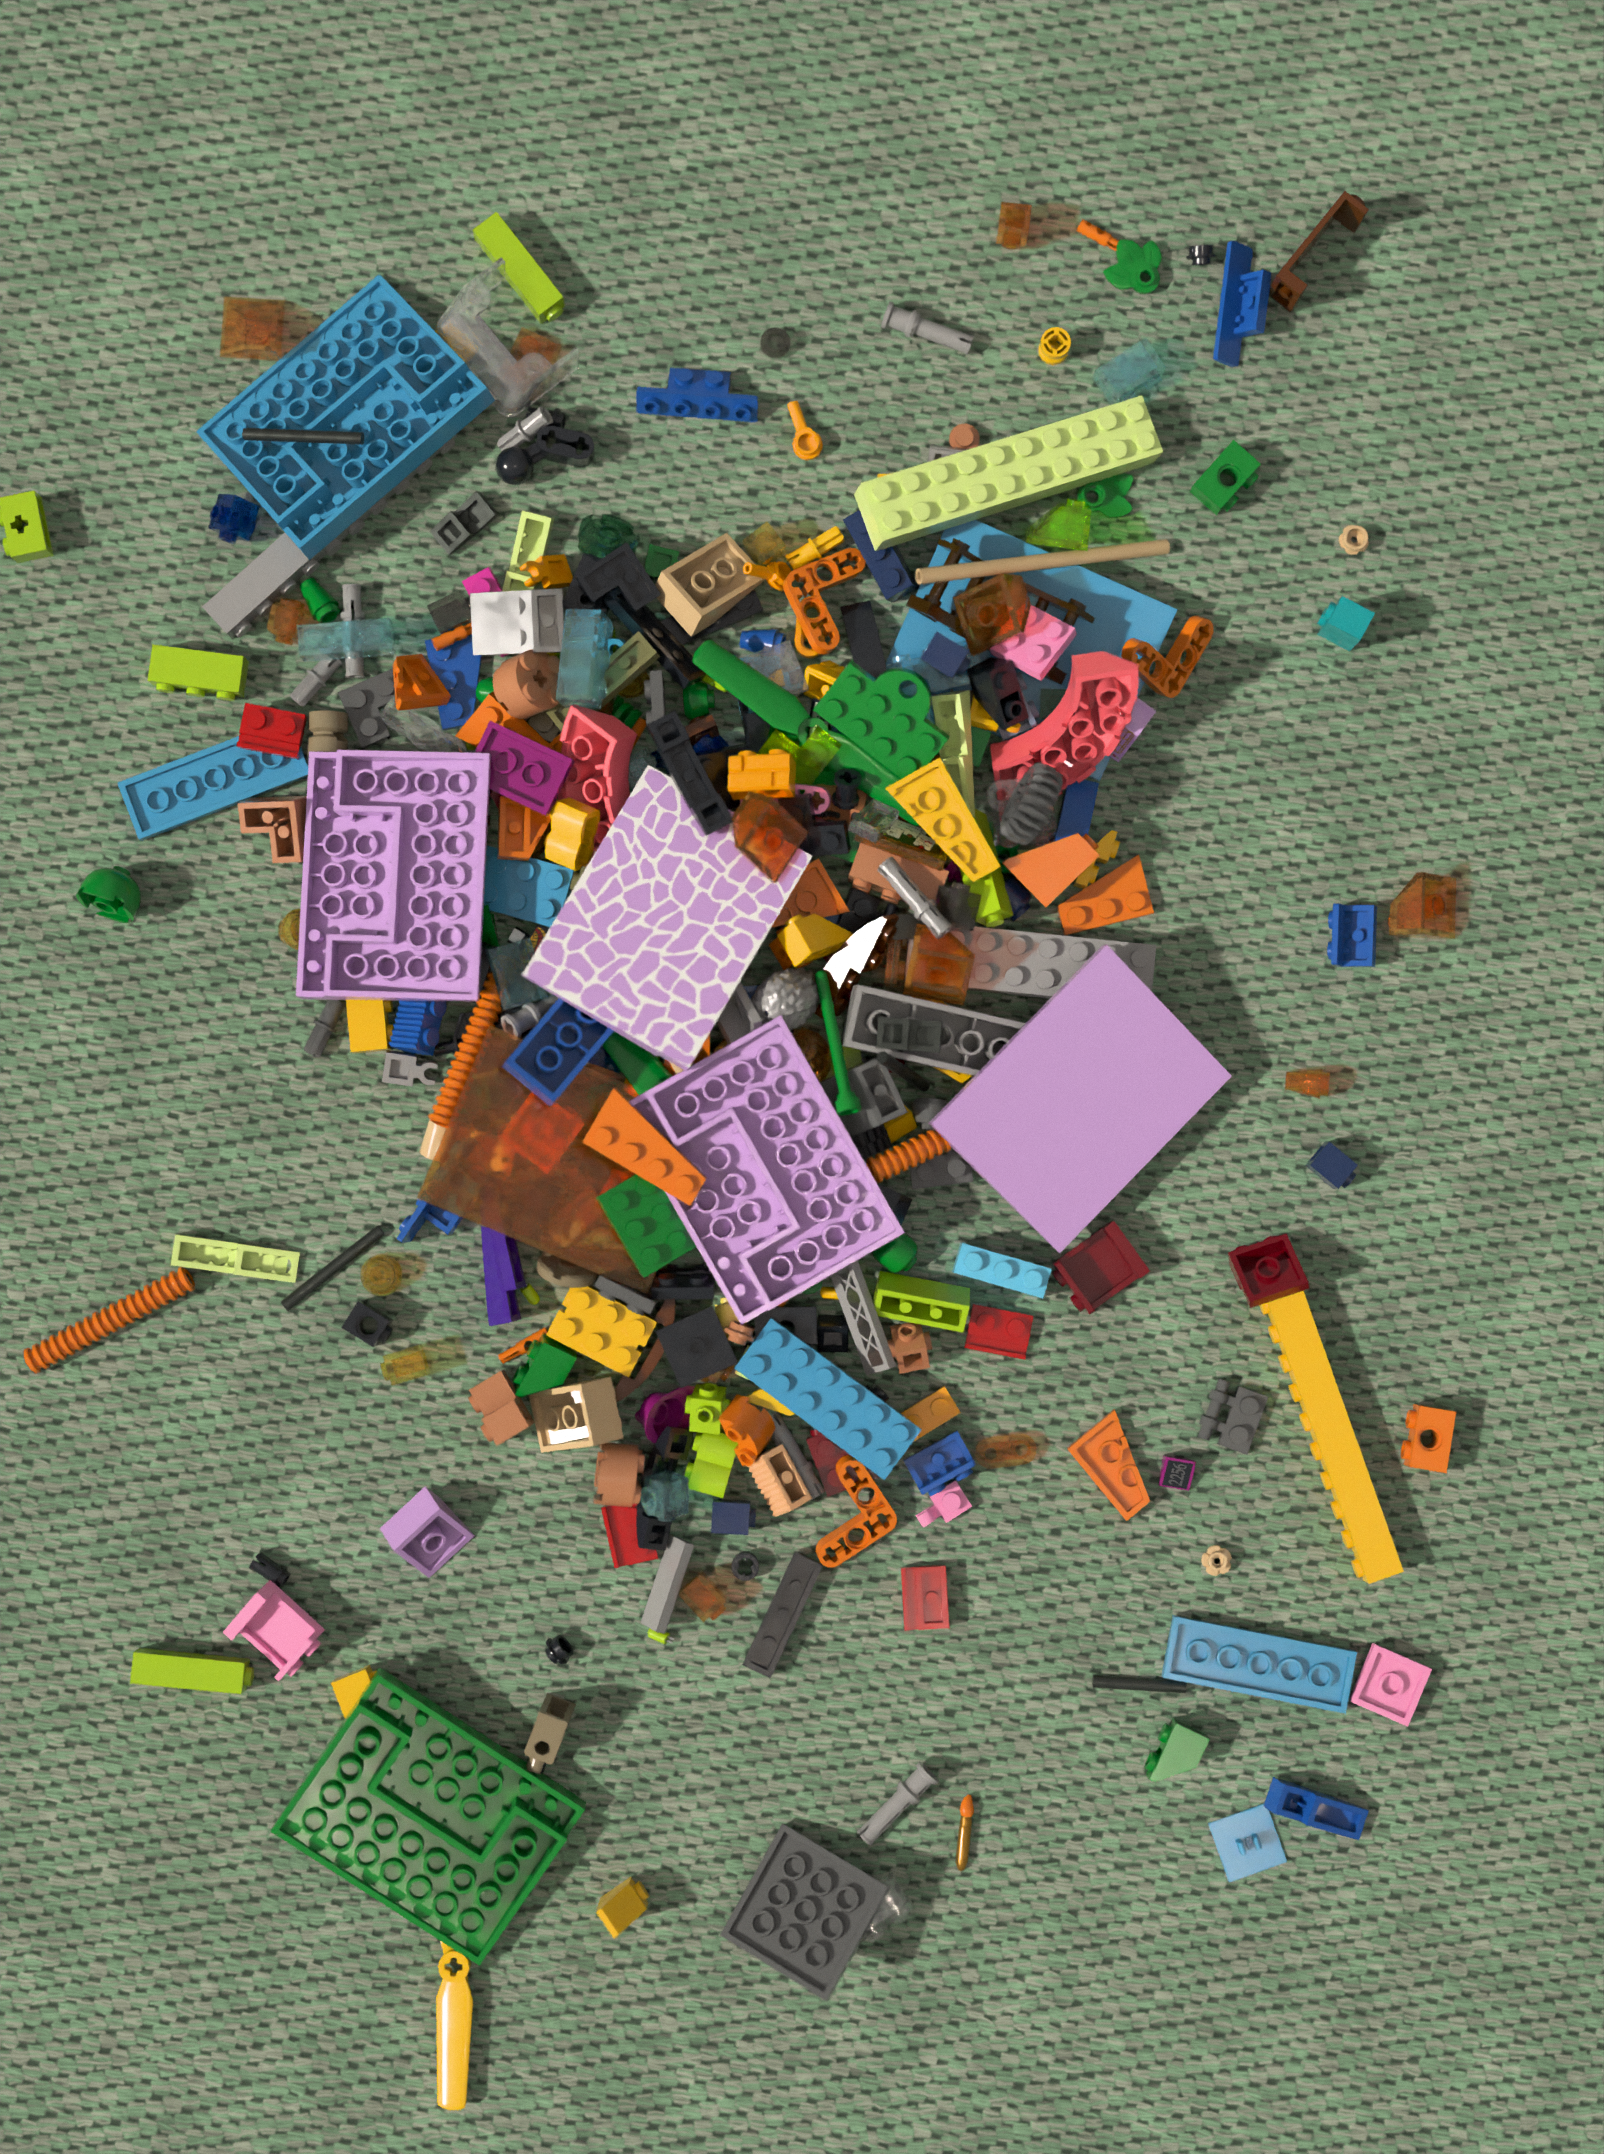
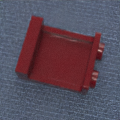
M1110 1221L1054 1261L1052 1265L1055 1270L1051 1273L1061 1287L1067 1284L1073 1295L1069 1298L1079 1312L1085 1310L1087 1314H1091L1101 1304L1136 1279L1145 1276L1150 1270L1115 1221Z

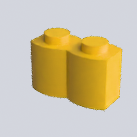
M570 797L559 800L554 804L550 812L551 831L544 840L545 858L571 870L578 871L581 870L582 866L587 867L592 858L594 837L600 821V810Z

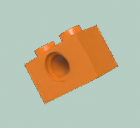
M1414 1404L1413 1410H1408L1405 1425L1406 1428H1410L1408 1441L1404 1440L1401 1446V1458L1405 1459L1404 1465L1447 1473L1456 1418L1455 1411ZM1430 1429L1433 1433V1441L1429 1445L1423 1446L1420 1436L1423 1431Z

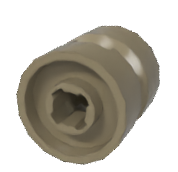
M318 710L308 713V730L313 733V736L308 738V756L309 751L336 752L337 750H348V740L343 737L348 732V713L331 710Z

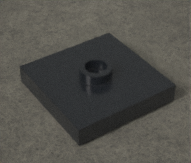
M713 1306L656 1331L681 1388L738 1363Z

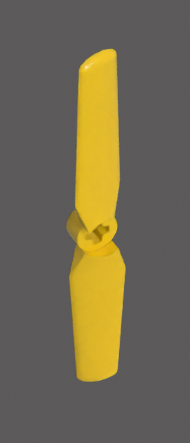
M440 1941L444 1954L438 1964L439 1974L443 1980L436 1997L437 2103L440 2107L447 2110H462L466 2106L473 2012V1998L467 1977L471 1967V1960ZM452 1958H457V1963L463 1965V1967L458 1969L457 1973H453L452 1967L447 1966Z

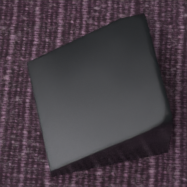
M818 1315V1352H848L849 1326L845 1315Z

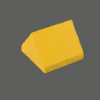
M906 1106L907 1113L883 1123L891 1143L917 1128L913 1114Z

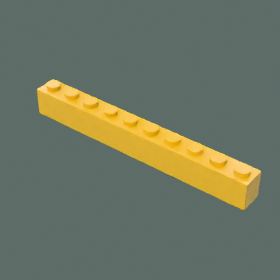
M1304 1291L1259 1305L1263 1315L1268 1314L1272 1323L1271 1326H1268L1271 1340L1274 1344L1279 1343L1282 1355L1278 1356L1281 1368L1284 1373L1289 1372L1293 1384L1288 1385L1294 1402H1300L1303 1413L1299 1414L1302 1427L1305 1432L1310 1430L1314 1442L1309 1443L1315 1461L1320 1460L1324 1471L1320 1472L1322 1483L1325 1489H1331L1335 1501L1330 1502L1333 1514L1337 1520L1341 1518L1345 1528V1530L1341 1531L1343 1542L1347 1549L1352 1548L1355 1560H1352L1351 1564L1357 1578L1362 1577L1363 1581L1371 1584L1404 1572Z

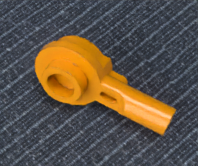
M792 401L787 404L796 429L793 451L800 459L813 460L822 452V439L818 433L807 427L799 402Z
M783 561L771 562L766 567L749 562L743 566L744 574L766 579L767 583L778 591H784L783 582L792 571Z

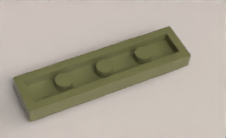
M638 631L567 693L563 702L549 709L546 712L547 715L562 732L571 705L576 704L599 711L661 656Z

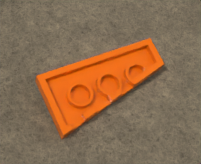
M613 1088L582 1142L691 1206L707 1177L677 1150L658 1129L643 1117V1114L633 1107L616 1088Z

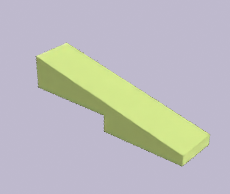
M522 511L509 571L506 572L503 591L536 590L537 584L533 587H527L524 584L525 581L532 577L531 573L520 571L519 568L527 561H535L540 556H545L554 518Z
M970 690L940 693L932 696L935 724L950 736L939 750L940 759L974 818Z
M175 1234L171 1265L295 1283L300 1252ZM289 1259L291 1262V1268L286 1273L287 1262Z

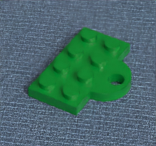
M851 660L813 709L819 716L901 779L929 764L950 737L926 718L932 700L930 688L921 675L907 668L889 669L875 679ZM905 680L913 681L917 686V693L906 695L901 690V683Z

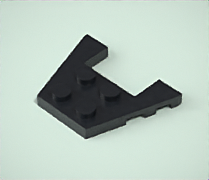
M752 710L742 712L745 734L744 744L696 753L715 791L721 795L727 809L740 807V800H733L727 788L729 756H738V753L741 751H753L757 755L765 754L770 724Z

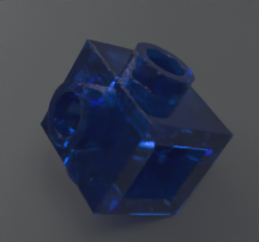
M218 494L216 504L210 513L211 520L208 529L219 533L218 538L228 543L236 544L237 540L249 541L256 527L255 520L260 506L237 495Z

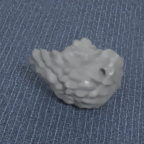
M803 967L787 968L784 971L774 972L771 976L765 978L761 985L757 986L755 994L751 997V1001L762 1019V1025L781 1015L790 1031L793 1028L804 1025L807 1019L812 1017V1013L816 1012L818 1000H820L815 974L811 970L806 971Z

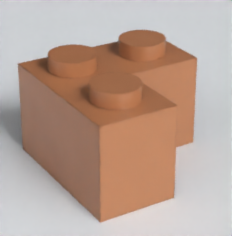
M307 796L259 797L239 802L238 812L241 834L269 833L273 863L303 862Z
M504 1369L469 1389L472 1396L468 1397L472 1407L476 1413L482 1412L484 1415L481 1419L484 1425L480 1427L489 1442L494 1440L498 1446L535 1423L522 1399L515 1395V1387Z

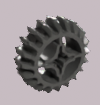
M1039 762L1029 767L1028 771L1024 773L1023 778L1019 780L1001 817L1000 833L1006 836V839L1024 846L1033 841L1040 829L1043 828L1046 820L1049 819V815L1058 800L1063 784L1062 774L1057 772L1055 768Z

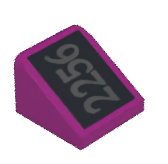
M1163 1455L1158 1486L1189 1491L1196 1461Z

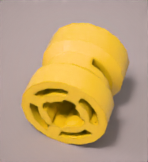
M1053 327L1044 332L1038 351L1040 358L1046 364L1058 365L1067 358L1071 345L1068 332L1059 327Z

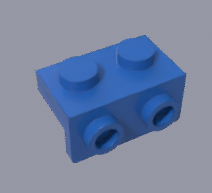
M1334 903L1333 911H1330L1328 916V925L1332 929V941L1328 943L1327 955L1328 959L1331 960V964L1337 967H1375L1377 906Z
M957 1430L903 1460L921 1494L923 1495L928 1492L930 1496L946 1488L944 1483L955 1477L959 1481L972 1474L971 1468L976 1465Z

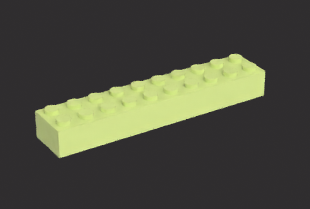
M1141 395L862 482L854 496L876 552L1152 464L1163 453V449Z

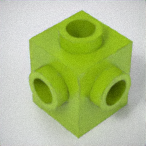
M713 1383L696 1384L692 1395H687L685 1403V1413L690 1414L689 1431L720 1435L722 1425L718 1418L731 1403L730 1399H726L727 1387H719Z

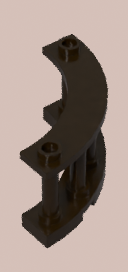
M939 538L937 542L939 546L950 552L944 565L958 564L960 559L968 563L984 561L968 551L970 546L958 539L953 538L952 542H948ZM1009 574L993 575V577L1007 584L986 626L982 625L981 629L966 623L968 619L966 614L985 577L970 579L956 609H952L950 613L940 608L942 604L940 599L949 581L935 582L929 595L925 594L923 599L911 594L906 606L934 622H940L950 628V631L990 651L989 647L999 634L996 631L1018 589L1038 599L1035 607L1046 612L1049 605L1066 612L1063 622L1072 627L1078 618L1092 624L1095 620L1093 616L1085 612L1087 606L1072 598H1070L1069 602H1065ZM1056 661L1044 678L1062 685L1067 674L1057 668L1059 662Z

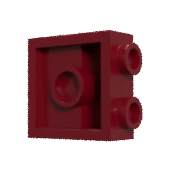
M1287 1233L1279 1236H1270L1261 1242L1249 1246H1239L1234 1251L1228 1252L1229 1266L1250 1308L1309 1289V1282Z
M810 1430L811 1436L807 1437L806 1441L827 1497L845 1491L846 1489L835 1470L838 1460L850 1454L818 1430ZM851 1465L845 1468L855 1483L860 1480ZM866 1467V1469L868 1470L873 1479L880 1478L877 1474H875L873 1471Z

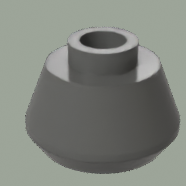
M916 1098L911 1104L916 1123H922L921 1129L935 1130L929 1122L950 1101L934 1098Z

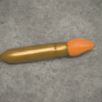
M969 1794L964 1797L960 1805L961 1819L956 1852V1866L959 1871H963L966 1868L969 1856L972 1816L974 1814L972 1796Z

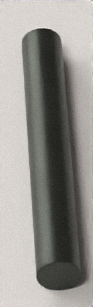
M882 1051L877 1055V1061L920 1091L925 1092L929 1089V1081L888 1053Z
M1093 1675V1688L1186 1693V1682L1177 1680Z

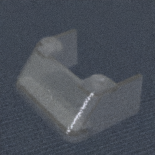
M501 257L462 287L438 319L436 332L488 388L495 399L492 404L498 412L504 416L512 417L520 414L577 370L580 351L575 347L553 365L539 353H528L518 361L512 356L479 316L490 305V291L505 280V261Z

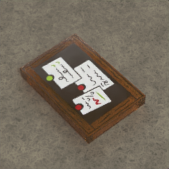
M870 804L867 805L855 835V841L939 871L943 870L948 855L921 826H914L890 811ZM875 815L885 819L876 828L880 832L864 834L862 823L868 824Z

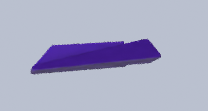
M501 1171L478 1177L479 1180L485 1183V1186L479 1193L489 1326L521 1320L515 1289L526 1287Z

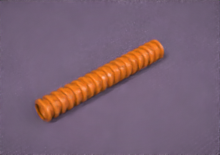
M496 955L494 957L496 963L491 964L490 969L492 972L487 974L489 980L483 984L485 989L479 993L481 999L476 1001L478 1006L472 1010L474 1016L469 1017L470 1025L465 1027L467 1033L462 1034L463 1042L458 1044L460 1050L454 1054L456 1059L450 1063L452 1069L447 1070L449 1076L443 1080L445 1086L440 1087L441 1095L436 1097L438 1103L433 1105L432 1109L434 1112L428 1116L433 1123L449 1129L455 1127L453 1121L458 1119L459 1114L457 1112L463 1108L461 1102L466 1100L465 1092L470 1091L468 1085L474 1081L472 1075L477 1074V1069L475 1068L481 1064L479 1058L484 1057L483 1048L486 1049L488 1047L486 1041L492 1037L490 1031L495 1030V1025L493 1024L499 1020L497 1015L503 1011L501 1005H505V996L510 994L508 988L513 986L512 979L517 977L515 971L521 967L511 957Z
M929 1130L926 1132V1135L923 1133L918 1135V1139L913 1137L909 1139V1143L906 1141L902 1142L901 1147L896 1145L892 1147V1151L887 1149L883 1155L878 1153L875 1155V1158H867L866 1166L876 1183L879 1184L883 1182V1178L886 1180L890 1179L891 1174L896 1176L900 1174V1170L905 1172L909 1166L912 1168L916 1167L917 1162L922 1164L925 1163L926 1158L931 1160L934 1158V1155L940 1156L943 1151H951V1146L936 1130Z
M179 1267L178 1272H169L168 1277L164 1275L161 1277V1281L154 1280L151 1286L145 1285L144 1290H135L134 1295L130 1293L126 1296L127 1299L120 1298L118 1304L111 1303L108 1309L103 1307L101 1313L94 1312L91 1318L86 1316L83 1320L84 1322H75L74 1327L70 1325L66 1328L67 1331L60 1330L57 1336L53 1334L49 1337V1340H41L40 1345L36 1343L32 1345V1349H24L23 1356L27 1366L32 1372L38 1374L41 1372V1368H49L50 1363L53 1365L57 1364L58 1359H66L67 1354L71 1356L75 1354V1350H83L84 1345L91 1346L93 1340L98 1342L101 1340V1336H109L110 1331L115 1333L118 1331V1327H126L127 1322L132 1324L135 1322V1318H143L144 1313L149 1315L152 1313V1309H160L161 1304L165 1306L169 1304V1300H177L178 1295L185 1296L186 1291L192 1292L195 1290L192 1276L186 1268Z

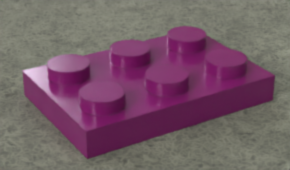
M489 721L474 752L491 754L490 790L547 817L575 762L573 759L493 721Z

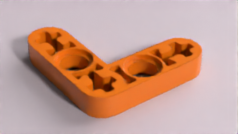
M846 548L794 569L783 582L784 593L810 646L818 654L825 655L831 653L840 641L839 631L819 592L851 580L861 573L865 567V560L861 552L856 548ZM847 559L849 561H856L857 564L854 568L849 565L842 568L839 572L838 567L842 566ZM826 567L832 574L831 580H821L817 575V568ZM794 580L804 583L801 590L799 587L792 586ZM803 595L805 599L800 602L799 599ZM804 606H815L818 609L819 617L816 619L808 618L804 613ZM823 622L824 624L819 628L817 625ZM821 635L831 638L828 645L825 641H819Z
M1197 615L1190 617L1166 658L1148 642L1136 638L1126 641L1122 648L1121 658L1138 665V677L1155 693L1168 698H1174L1182 690L1211 640L1214 630L1211 620ZM1186 650V658L1183 663H1180L1181 655ZM1155 661L1156 665L1154 672L1150 675L1149 670L1151 664Z
M851 1455L841 1457L836 1464L835 1471L861 1513L818 1541L815 1552L820 1563L828 1568L842 1564L892 1531L897 1524V1516L892 1506L866 1467ZM849 1465L854 1468L860 1479L856 1483L845 1469ZM863 1488H873L874 1496L870 1500L862 1501L858 1498V1494ZM879 1513L886 1515L887 1521L885 1523L878 1520L877 1515ZM866 1521H869L870 1525L874 1529V1531H872L871 1533L865 1523ZM852 1529H863L864 1536L861 1540L853 1542L848 1539ZM840 1538H843L846 1546L848 1547L847 1549L844 1550L842 1544L839 1541ZM831 1547L835 1551V1555L830 1557L829 1554H826V1548Z

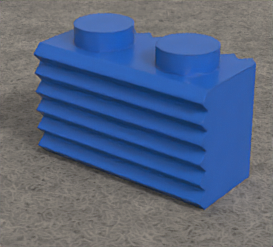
M399 1000L400 1005L397 1007L396 1023L393 1024V1035L390 1036V1047L406 1053L433 1056L435 1046L439 1042V1028L442 1016L446 1012V1001Z

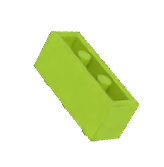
M152 644L147 681L156 686L157 691L164 693H174L176 688L186 690V694L190 696L205 697L206 692L217 694V699L235 701V696L244 697L249 661L244 656Z
M879 1271L873 1304L879 1317L963 1333L970 1308V1288Z

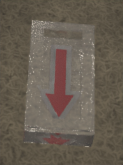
M872 799L851 820L848 831L876 843L897 821L900 811Z

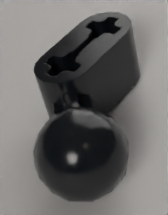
M546 426L539 431L537 442L523 449L515 446L505 448L496 459L495 469L503 482L510 485H519L525 483L531 477L534 471V464L543 459L575 467H586L593 462L595 457L594 442L588 434L556 426ZM550 439H555L556 443L552 445V448H548L546 443H549ZM580 445H584L586 449L583 450L582 455L576 454V450L580 448Z

